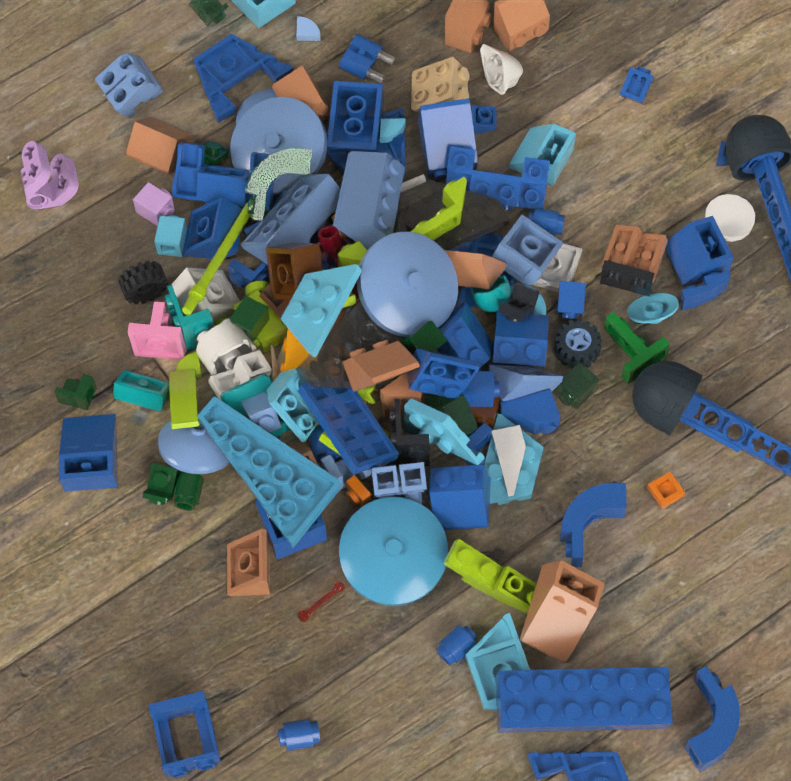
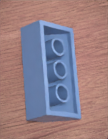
M351 151L348 153L333 226L355 242L360 241L367 250L381 238L393 234L405 166L388 153Z
M329 174L301 175L240 246L268 265L267 247L288 243H310V238L313 234L322 229L326 224V219L336 212L341 188Z

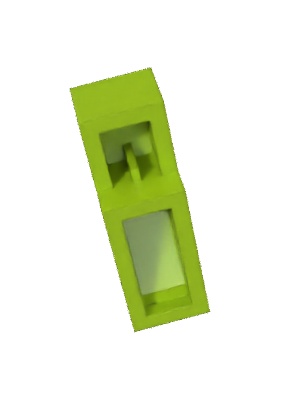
M196 369L169 372L172 429L199 426Z

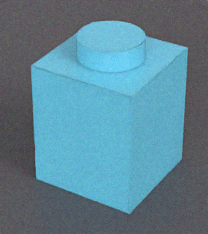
M175 215L168 217L160 216L154 241L157 254L182 257L187 234L185 218Z

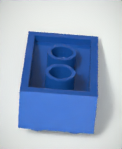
M334 81L327 149L376 152L383 113V84Z

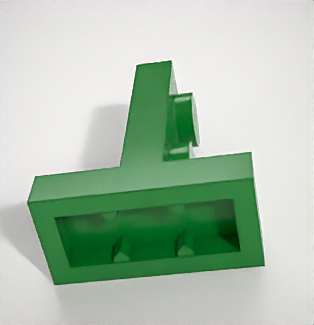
M615 312L606 317L604 330L631 358L629 362L624 364L621 376L628 384L636 379L645 368L668 356L670 343L664 337L647 348L644 339L639 335L636 336L631 331L628 322L624 318H619Z

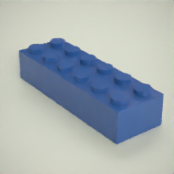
M668 667L498 671L495 676L498 733L667 729L673 724Z

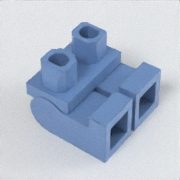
M130 52L119 56L95 78L114 109L128 118H131L136 113L134 108L141 101L146 103L149 99L155 100L163 92L162 86L142 57L139 55L134 56Z
M424 462L399 465L398 468H396V465L372 468L376 499L405 495L406 499L413 500L419 504L422 503L421 493L427 490Z

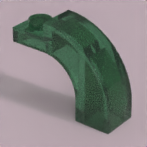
M289 148L278 150L267 155L256 164L249 174L244 188V193L254 194L253 199L249 198L247 214H251V219L263 221L267 190L274 179L286 173L310 174L311 149Z

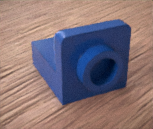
M640 66L637 69L630 67L620 96L643 104L650 85L654 82V76L650 75L651 71Z

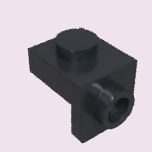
M516 283L511 297L500 303L498 312L506 315L508 320L514 322L525 320L534 313L539 291L524 284Z

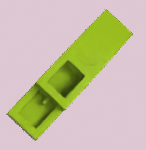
M455 540L443 564L463 576L461 580L472 587L528 614L537 584L510 566L502 567L462 540Z

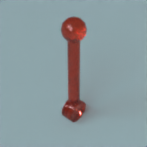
M342 582L335 583L334 588L306 611L301 610L298 613L299 621L306 622L312 612L334 594L342 592L345 585Z

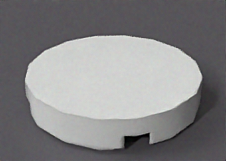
M726 194L718 196L710 201L705 211V218L714 217L726 241L742 240L750 234L755 223V212L752 205L738 195Z

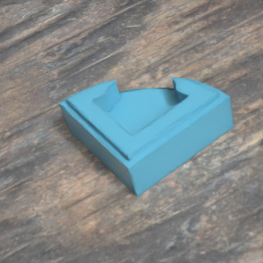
M381 119L380 143L390 142L393 140L392 138L403 133L406 127V119Z

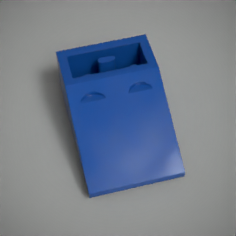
M116 414L63 418L59 450V480L65 492L118 487Z

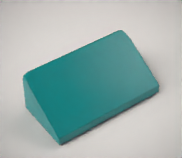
M124 370L114 382L113 397L120 401L161 412L170 393L169 382Z

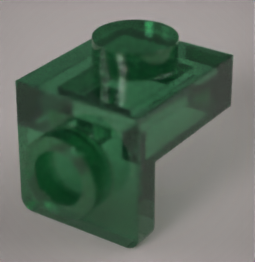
M192 0L189 3V6L206 26H209L212 22L215 24L221 22L227 16L225 11L229 7L227 3L222 5L219 0Z

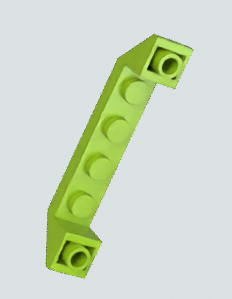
M462 177L457 181L449 182L443 189L442 202L446 207L441 209L430 220L421 221L410 232L435 240L458 226L462 217L467 179ZM360 241L348 244L338 253V267L353 264L359 266L362 257L367 251Z

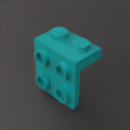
M169 285L167 286L169 294L164 296L168 311L171 314L172 323L174 322L175 327H181L187 351L197 349L199 343L197 341L198 335L214 327L210 311L206 309L183 317L173 286Z
M262 374L222 392L220 399L246 417L241 402L263 392L267 394V389L272 384L267 374ZM276 412L281 428L269 433L274 437H279L284 432L290 430V428Z

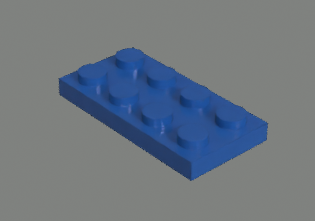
M344 372L300 386L299 394L353 475L395 461L398 458L399 452L358 392H353L350 381Z

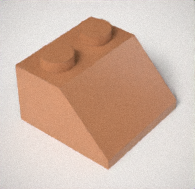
M453 0L445 15V45L472 53L475 45H479L482 40L483 28L488 27L492 18V14L489 13L490 3L487 0Z
M498 0L495 2L493 32L508 51L516 47H522L527 41L540 37L549 30L550 15L544 0Z
M388 340L374 344V350L366 352L365 348L349 353L351 358L343 361L353 392L420 367L419 362L399 341L389 344Z

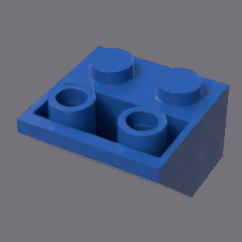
M713 216L689 223L668 239L665 252L682 287L701 282L704 276L712 272H730L733 255Z
M417 348L412 356L419 362L420 367L407 372L409 389L459 399L480 369V363L462 357Z

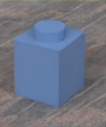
M265 392L241 402L246 418L267 432L281 428L276 411L269 404L268 396Z

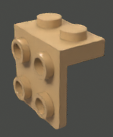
M450 57L413 71L411 109L414 112H419L422 105L469 98V72L467 68L463 67L454 57Z

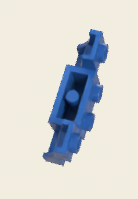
M185 142L178 144L172 197L204 201L205 204L224 197L241 208L246 203H251L255 209L270 210L273 205L277 155L252 152L250 170L204 164L205 145Z
M450 146L446 185L453 180L457 181L465 177L467 179L465 199L474 201V206L488 207V203L498 204V209L513 211V207L544 209L550 166L549 160L525 157L521 177L473 170L476 150Z

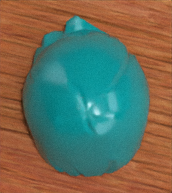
M501 275L490 289L471 288L475 304L487 312L498 311L500 303L511 297L509 281L505 276Z

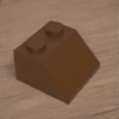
M288 243L266 248L273 299L291 300L305 274L322 271L323 257L319 244Z

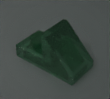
M435 394L425 398L427 406L449 415L466 436L478 428L464 395L457 399Z

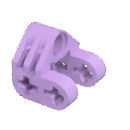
M29 141L22 151L24 168L21 169L28 207L31 209H43L64 205L76 194L79 187L73 159L63 154H57L52 159L51 165H49L45 146L35 141ZM50 174H51L52 180H51L50 182H48V180H49V178H50Z

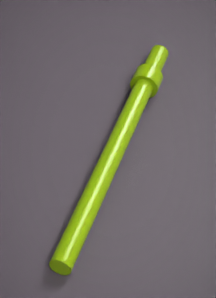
M245 204L199 282L192 286L188 293L189 298L182 308L183 313L186 315H191L198 302H202L207 294L206 289L254 211L255 207L253 204Z

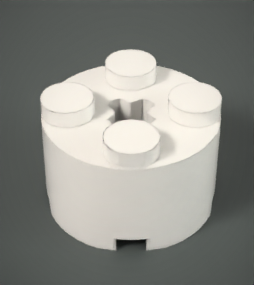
M225 319L221 324L209 331L201 332L197 337L199 342L196 349L197 355L212 376L233 369L237 357L257 351V348L244 330L231 323L230 319Z

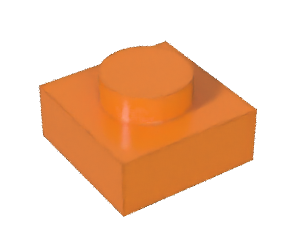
M671 472L652 481L647 486L648 491L661 509L683 498L685 495V491Z
M355 475L346 481V496L354 506L358 504L360 507H363L372 502L371 493Z

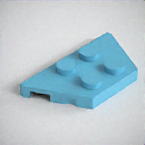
M356 264L305 274L281 317L284 324L312 357L316 358L362 272V269Z
M412 398L404 405L405 431L413 435L429 434V445L432 443L447 454L451 452L476 465L483 461L485 457L481 452L467 447L466 444L470 439L458 428L449 415Z
M498 414L494 430L516 426L502 414ZM522 431L526 449L514 496L509 497L493 435L491 437L484 467L491 478L490 504L498 503V505L512 500L521 501L531 499L544 447L524 431Z
M510 613L505 614L465 655L484 710L497 711L495 676L498 671L530 670Z

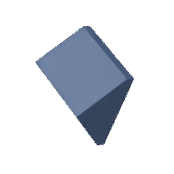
M489 365V371L494 372V381L499 382L501 401H509L549 389L552 392L563 380L561 375L532 366Z

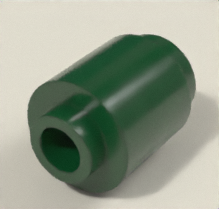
M186 472L178 474L173 494L175 507L192 511L199 504L204 484V478L200 474Z

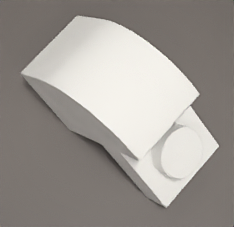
M258 350L237 357L233 369L210 376L208 383L217 398L220 399L222 392L262 374H267L270 377L272 368L261 351Z

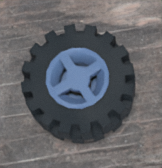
M577 319V323H574L573 320H570L568 325L564 323L561 325V329H558L555 337L554 351L557 353V359H562L564 366L570 364L569 368L574 369L575 366H578V369H583V365L587 368L590 367L592 362L595 363L597 361V357L600 354L601 334L597 332L595 325L590 327V322L582 323V319Z

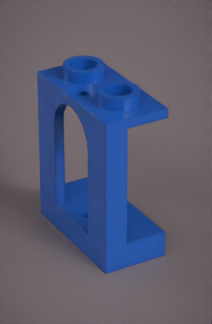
M204 691L148 705L154 723L162 761L161 766L165 777L178 778L185 776L187 771L197 768L200 771L214 768L215 764L221 763ZM195 713L203 746V754L179 761L175 755L168 720Z

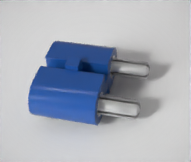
M356 34L350 43L349 49L347 48L343 55L339 68L362 80H366L369 77L382 83L384 75L372 70V66L375 65L378 59L392 65L395 57L383 52L382 45Z

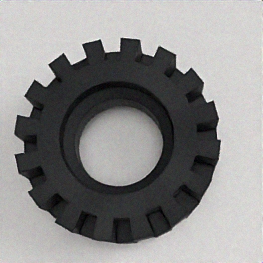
M148 260L144 264L142 262L137 263L138 266L136 267L130 266L129 271H123V275L119 276L120 280H118V283L128 303L138 304L141 301V304H144L146 300L153 301V297H160V292L164 293L169 284L160 263L156 261L150 263Z

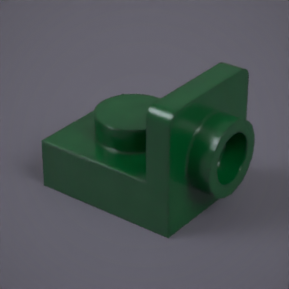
M154 460L150 467L148 486L143 492L142 498L149 499L151 503L156 505L168 503L173 499L179 470L167 463Z

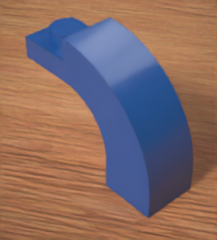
M606 483L591 487L578 495L567 508L562 521L560 542H566L565 556L566 558H571V566L575 568L582 567L583 532L589 524L602 518L625 517L626 483Z
M707 666L696 672L694 681L711 708L712 725L703 733L688 740L685 746V750L699 773L716 764L726 754L735 738L740 721L739 702L732 685L721 690L720 679L715 672L711 673Z

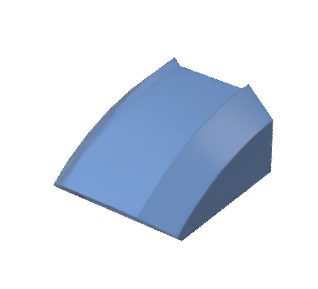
M521 215L500 242L492 257L505 262L506 268L504 271L522 284L535 285L564 243L524 215Z

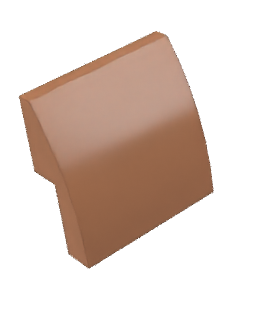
M615 225L601 267H603L604 261L607 260L655 273L654 283L668 242L667 237L661 234L642 233L640 227Z

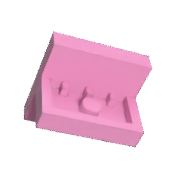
M154 302L150 325L129 323L128 335L135 356L181 360L186 356L187 350L181 327L170 325L171 314L167 313L164 302Z

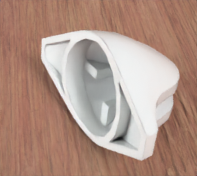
M483 44L480 53L486 80L492 89L503 95L508 88L514 87L523 73V68L520 62L507 52Z

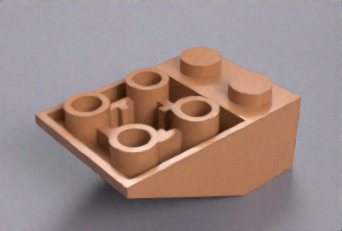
M562 560L542 565L519 641L566 663L598 608L605 583Z

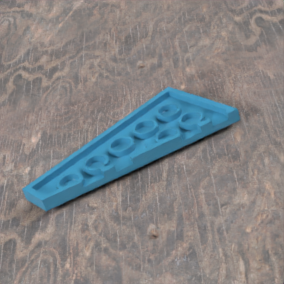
M214 396L198 414L200 423L292 548H294L343 487L342 482Z

